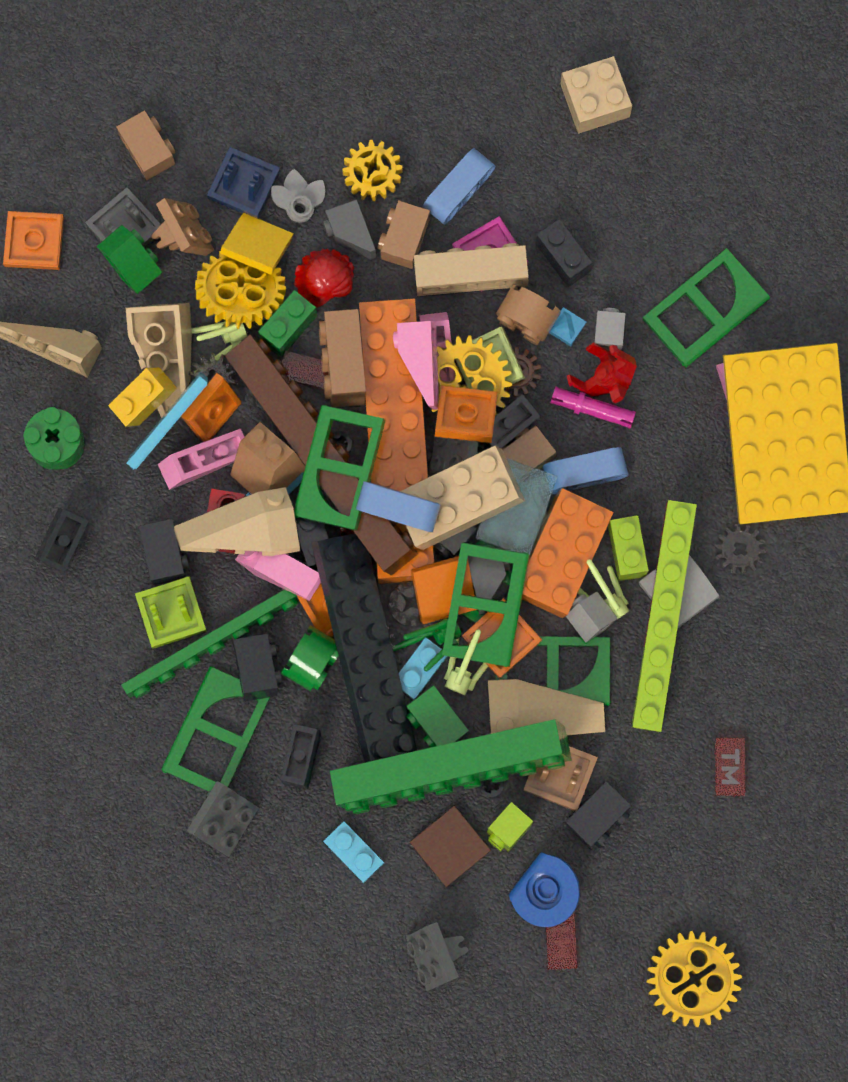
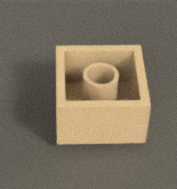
M614 56L562 73L560 85L578 134L630 117L632 104Z

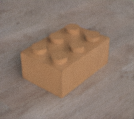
M358 309L324 312V321H319L320 346L325 345V348L321 349L322 372H328V375L324 376L325 400L330 399L331 407L333 408L364 405L366 387Z

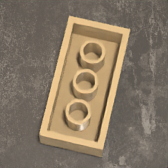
M496 445L400 491L441 504L433 532L406 525L415 547L422 550L525 502V498L503 449Z

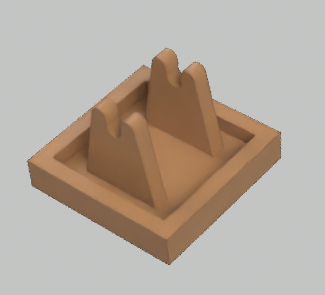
M167 198L162 199L156 204L165 220L151 235L153 239L161 237V241L156 245L157 248L162 249L169 246V249L172 251L180 249L181 252L207 256L214 251L211 244V235L201 226L198 220L199 213L192 204Z
M569 746L572 761L565 762V767L548 770V766L537 768V773L529 775L523 791L577 811L598 757Z

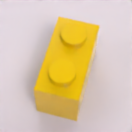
M160 367L146 368L108 406L125 427L139 426L177 387Z

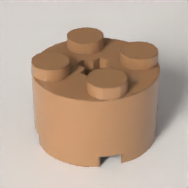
M512 284L496 315L501 326L514 332L515 328L519 329L524 334V339L538 345L540 341H545L561 311L556 306L552 311L547 307L549 301L524 287L518 290L517 285Z

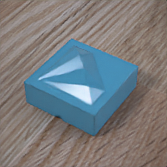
M563 307L549 333L571 347L585 327L586 321Z

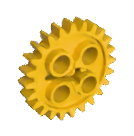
M219 251V259L210 256L209 264L203 263L202 271L197 272L195 290L196 300H200V309L206 308L207 317L215 314L216 323L224 319L225 327H228L231 322H235L237 329H240L242 323H246L247 327L251 329L253 321L261 326L263 317L269 320L272 312L275 313L279 306L284 303L286 286L285 277L281 276V268H275L270 275L220 254L221 251Z
M468 335L466 342H462L460 336H457L456 344L454 345L448 339L445 340L447 347L445 350L437 345V352L439 354L437 356L439 399L441 385L468 388L466 384L460 385L459 383L462 381V375L454 362V359L458 358L466 376H473L474 378L471 382L472 388L478 390L477 385L482 380L490 381L494 387L493 391L498 392L496 405L502 408L505 407L501 397H510V393L505 391L504 387L512 386L511 381L505 380V377L511 375L512 371L503 370L508 360L499 361L498 357L502 353L501 350L493 353L491 351L492 342L484 347L482 346V337L478 339L477 343H473L471 335ZM477 355L481 359L480 367L477 369L468 368L465 364L466 357ZM445 367L452 368L456 373L455 379L450 382L442 380L440 377L441 369Z
M690 931L688 940H685L682 934L679 933L677 934L678 943L675 944L670 938L667 939L668 949L661 946L657 948L662 956L651 957V960L657 965L656 967L647 968V971L654 974V978L646 980V983L655 985V989L648 992V994L658 995L659 998L655 1001L654 1006L661 1004L665 1006L662 1010V1015H666L671 1011L673 1013L672 1022L682 1017L683 1026H687L689 1020L693 1019L694 1026L699 1027L700 1019L703 1018L707 1025H711V1015L717 1020H721L722 1017L719 1010L722 1009L730 1012L731 1010L726 1003L728 1001L737 1002V999L732 995V991H740L741 988L734 985V980L741 979L742 976L734 974L733 970L740 965L739 963H730L729 960L734 956L733 952L724 954L723 951L726 948V943L718 947L715 946L717 937L713 936L707 942L705 941V932H702L699 938L695 939L693 931ZM694 951H701L705 955V963L702 967H696L691 963L690 956ZM711 964L716 965L714 970L698 980V987L692 984L676 995L672 994L674 988L689 980L690 975L688 973L690 971L692 974H697ZM671 966L677 967L681 972V979L678 983H672L666 977V971ZM711 975L719 977L722 982L721 989L718 992H712L707 987V979ZM687 991H691L697 996V1004L693 1008L686 1007L682 1002L683 994Z

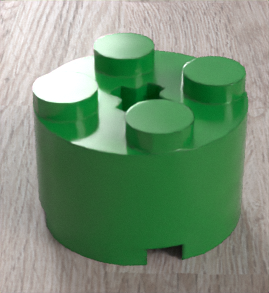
M49 407L36 413L27 423L23 434L25 445L33 459L40 466L51 470L66 469L73 466L82 456L84 435L78 422L70 413L55 407ZM52 436H58L60 440L57 443H55L54 441H50V438Z
M312 625L307 629V632L311 635L304 634L286 664L290 667V670L284 667L281 672L282 675L309 691L312 688L319 689L328 674L323 671L327 663L332 666L339 656L335 639Z

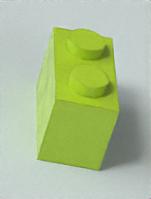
M638 516L610 520L608 529L618 581L646 577L649 570Z
M511 802L488 828L487 833L490 835L488 841L499 851L505 848L509 852L529 830L533 821Z

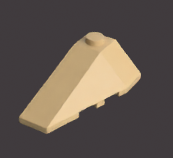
M190 303L126 308L128 337L131 345L134 344L140 359L138 362L141 369L160 367L177 387L157 408L161 418L190 385L192 340Z
M0 322L1 339L87 378L102 350L99 341H97L98 337L86 330L80 333L71 329Z
M286 487L254 493L174 526V532L181 551L216 553L219 549L235 550V554H245V551H260L262 556H275L300 551L294 510Z
M519 679L488 680L491 734L556 719L565 726L567 735L605 732L604 703L553 690Z

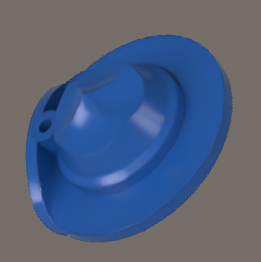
M539 853L510 891L509 899L516 912L528 923L539 927H552L563 923L574 913L580 898V886L575 872L564 860L553 855Z

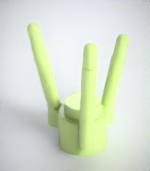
M225 321L192 328V334L211 331L197 336L198 341L221 335L225 344L231 343V345L194 371V376L206 371L224 358L228 352L247 337L243 323L240 329L236 328L235 322H231L228 327H225Z
M588 559L587 565L607 597L604 601L619 619L629 612L626 606L629 603L622 593L613 567L611 565L607 567L616 594L612 595L592 560ZM579 588V591L577 593L579 596L585 594L587 597H589L587 593H585L581 588Z
M479 629L475 631L461 667H456L454 670L456 658L450 657L448 669L444 677L447 680L444 687L462 695H466L467 690L473 691L476 682L488 668L486 663L483 662L471 679L472 673L466 671L481 634Z

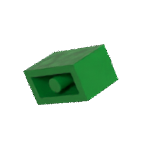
M121 225L103 240L97 248L123 282L138 294L158 277L162 271L156 264L159 261L156 255L149 248L145 250L142 246L145 241L135 229L130 232Z
M294 290L258 331L260 339L263 338L271 349L282 357L317 317L316 307Z
M432 686L406 706L409 712L407 714L408 720L415 729L420 727L426 734L423 740L429 748L460 741L469 734V730L435 686Z

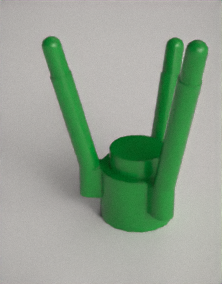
M448 618L439 623L405 634L403 636L405 641L392 646L393 652L431 636L434 637L439 645L443 644ZM456 623L453 644L459 645L456 639L460 638L462 634ZM443 649L424 667V671H429L444 657L442 655Z

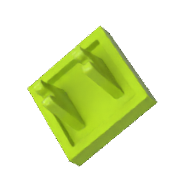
M190 577L135 593L152 649L207 632Z

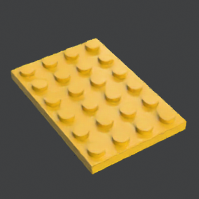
M837 343L723 355L738 523L747 524L848 512V459Z

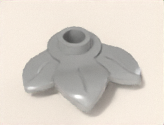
M293 169L285 178L284 186L276 185L271 187V196L278 207L286 210L291 220L302 223L308 221L313 215L314 208L323 202L325 185L323 180L307 184L304 178ZM301 206L304 212H296L295 207Z

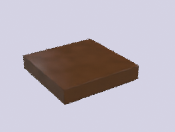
M455 806L410 842L446 888L491 851Z

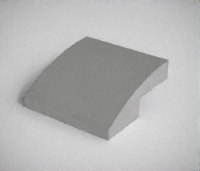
M690 555L686 570L678 628L719 598L710 581ZM656 569L639 581L640 587L650 599L652 597Z

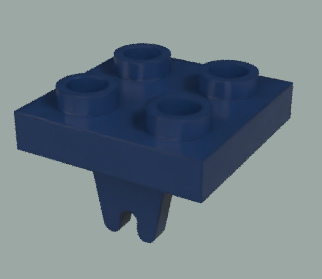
M229 147L209 189L207 198L259 219L271 193V187L274 186L279 176L280 168Z

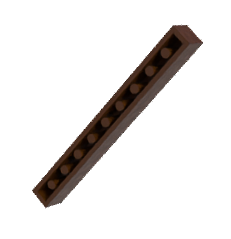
M249 335L228 352L225 357L306 466L318 420L316 416L319 415V412L310 401L306 403L301 397L304 393L301 387L294 380L290 382L285 374L288 370L279 359L274 360L269 354L272 352L269 344L263 338L258 340L254 336ZM331 429L323 458L351 464L348 460L351 457L350 453L342 444H336L333 440L335 433ZM320 470L319 485L339 512L350 516L359 478ZM362 512L358 529L353 531L384 572L393 575L418 555L413 547L414 543L410 534L407 531L402 533L396 525L398 522Z

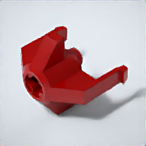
M593 342L586 347V351L599 357L601 361L595 370L594 376L583 382L569 374L566 376L570 387L573 385V387L592 397L610 393L612 402L618 403L625 397L631 385L637 367L635 358L618 349L617 345L609 346V351Z

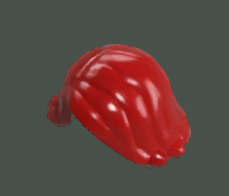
M329 249L312 251L310 255L302 258L303 264L297 265L295 268L296 277L294 284L298 288V293L316 308L321 307L334 297H344L352 291L354 265L352 262H349L347 255H342L334 249L332 251Z

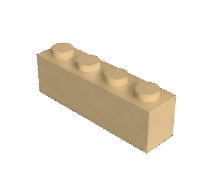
M516 243L505 244L502 248L479 246L475 250L464 251L461 248H453L445 253L423 251L419 255H414L417 296L511 288L512 284H516L517 287L528 286L526 248Z

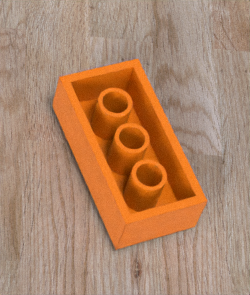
M563 488L560 489L554 497L546 519L529 553L522 600L558 617L563 618L567 616L588 571L587 560L593 559L613 512Z

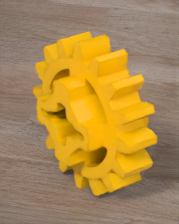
M370 140L368 147H365L360 142L358 151L352 148L349 150L352 158H344V164L347 167L343 168V175L348 176L345 179L346 186L353 185L351 188L353 195L360 191L362 200L367 195H371L372 201H376L378 194L385 199L387 198V190L393 193L396 191L394 183H401V176L398 174L403 173L402 166L397 165L400 162V156H392L394 153L392 146L385 150L384 142L381 141L378 146H374L373 140ZM383 158L387 160L391 170L383 164ZM377 163V170H374L370 177H368V171H371ZM354 171L357 172V175L362 176V183L357 180Z

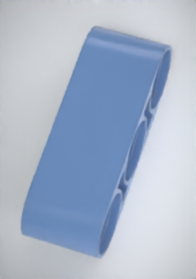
M475 148L471 149L429 195L423 204V208L430 210V214L442 224H447L489 178L496 166Z
M621 447L574 456L543 465L550 494H556L562 488L572 491L620 480L628 476Z
M364 481L356 509L420 530L433 532L441 504Z

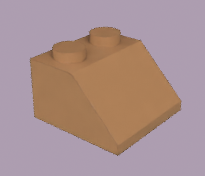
M260 422L240 441L230 475L252 495L261 491L287 488L305 470V466L295 451Z

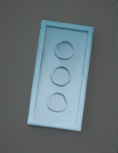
M200 372L129 456L127 464L133 469L139 467L207 386L208 377Z

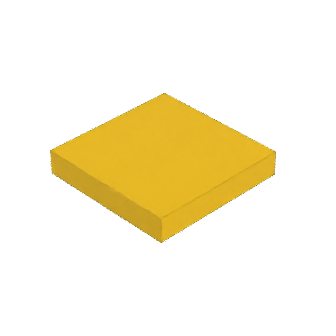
M242 213L222 245L220 254L271 275L291 243L294 233Z

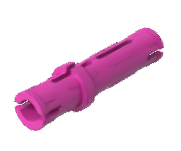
M555 386L551 404L572 409L578 415L581 412L628 427L629 429L631 428L636 411L585 396L586 393L583 392L577 394Z

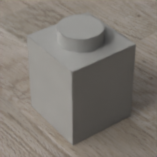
M604 308L603 311H597L594 343L609 351V346L617 345L618 349L622 350L625 313H619V310L615 308Z
M598 592L589 597L585 594L578 597L572 604L574 608L566 616L585 643L604 632L618 619Z

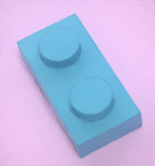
M426 637L399 672L403 693L413 700L419 696L448 657L444 656L429 671H424V667L442 650Z
M344 821L323 841L363 883L384 864Z

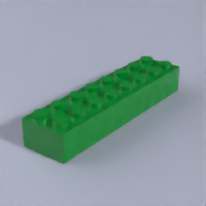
M556 719L332 770L330 775L336 805L346 809V811H353V814H360L370 811L369 807L374 805H380L381 808L395 806L398 804L397 800L408 798L409 802L425 799V794L436 792V795L452 793L453 787L464 786V789L481 786L480 781L491 779L493 783L508 780V775L520 773V776L532 775L537 773V768L548 766V770L565 767V762L572 761L565 726Z

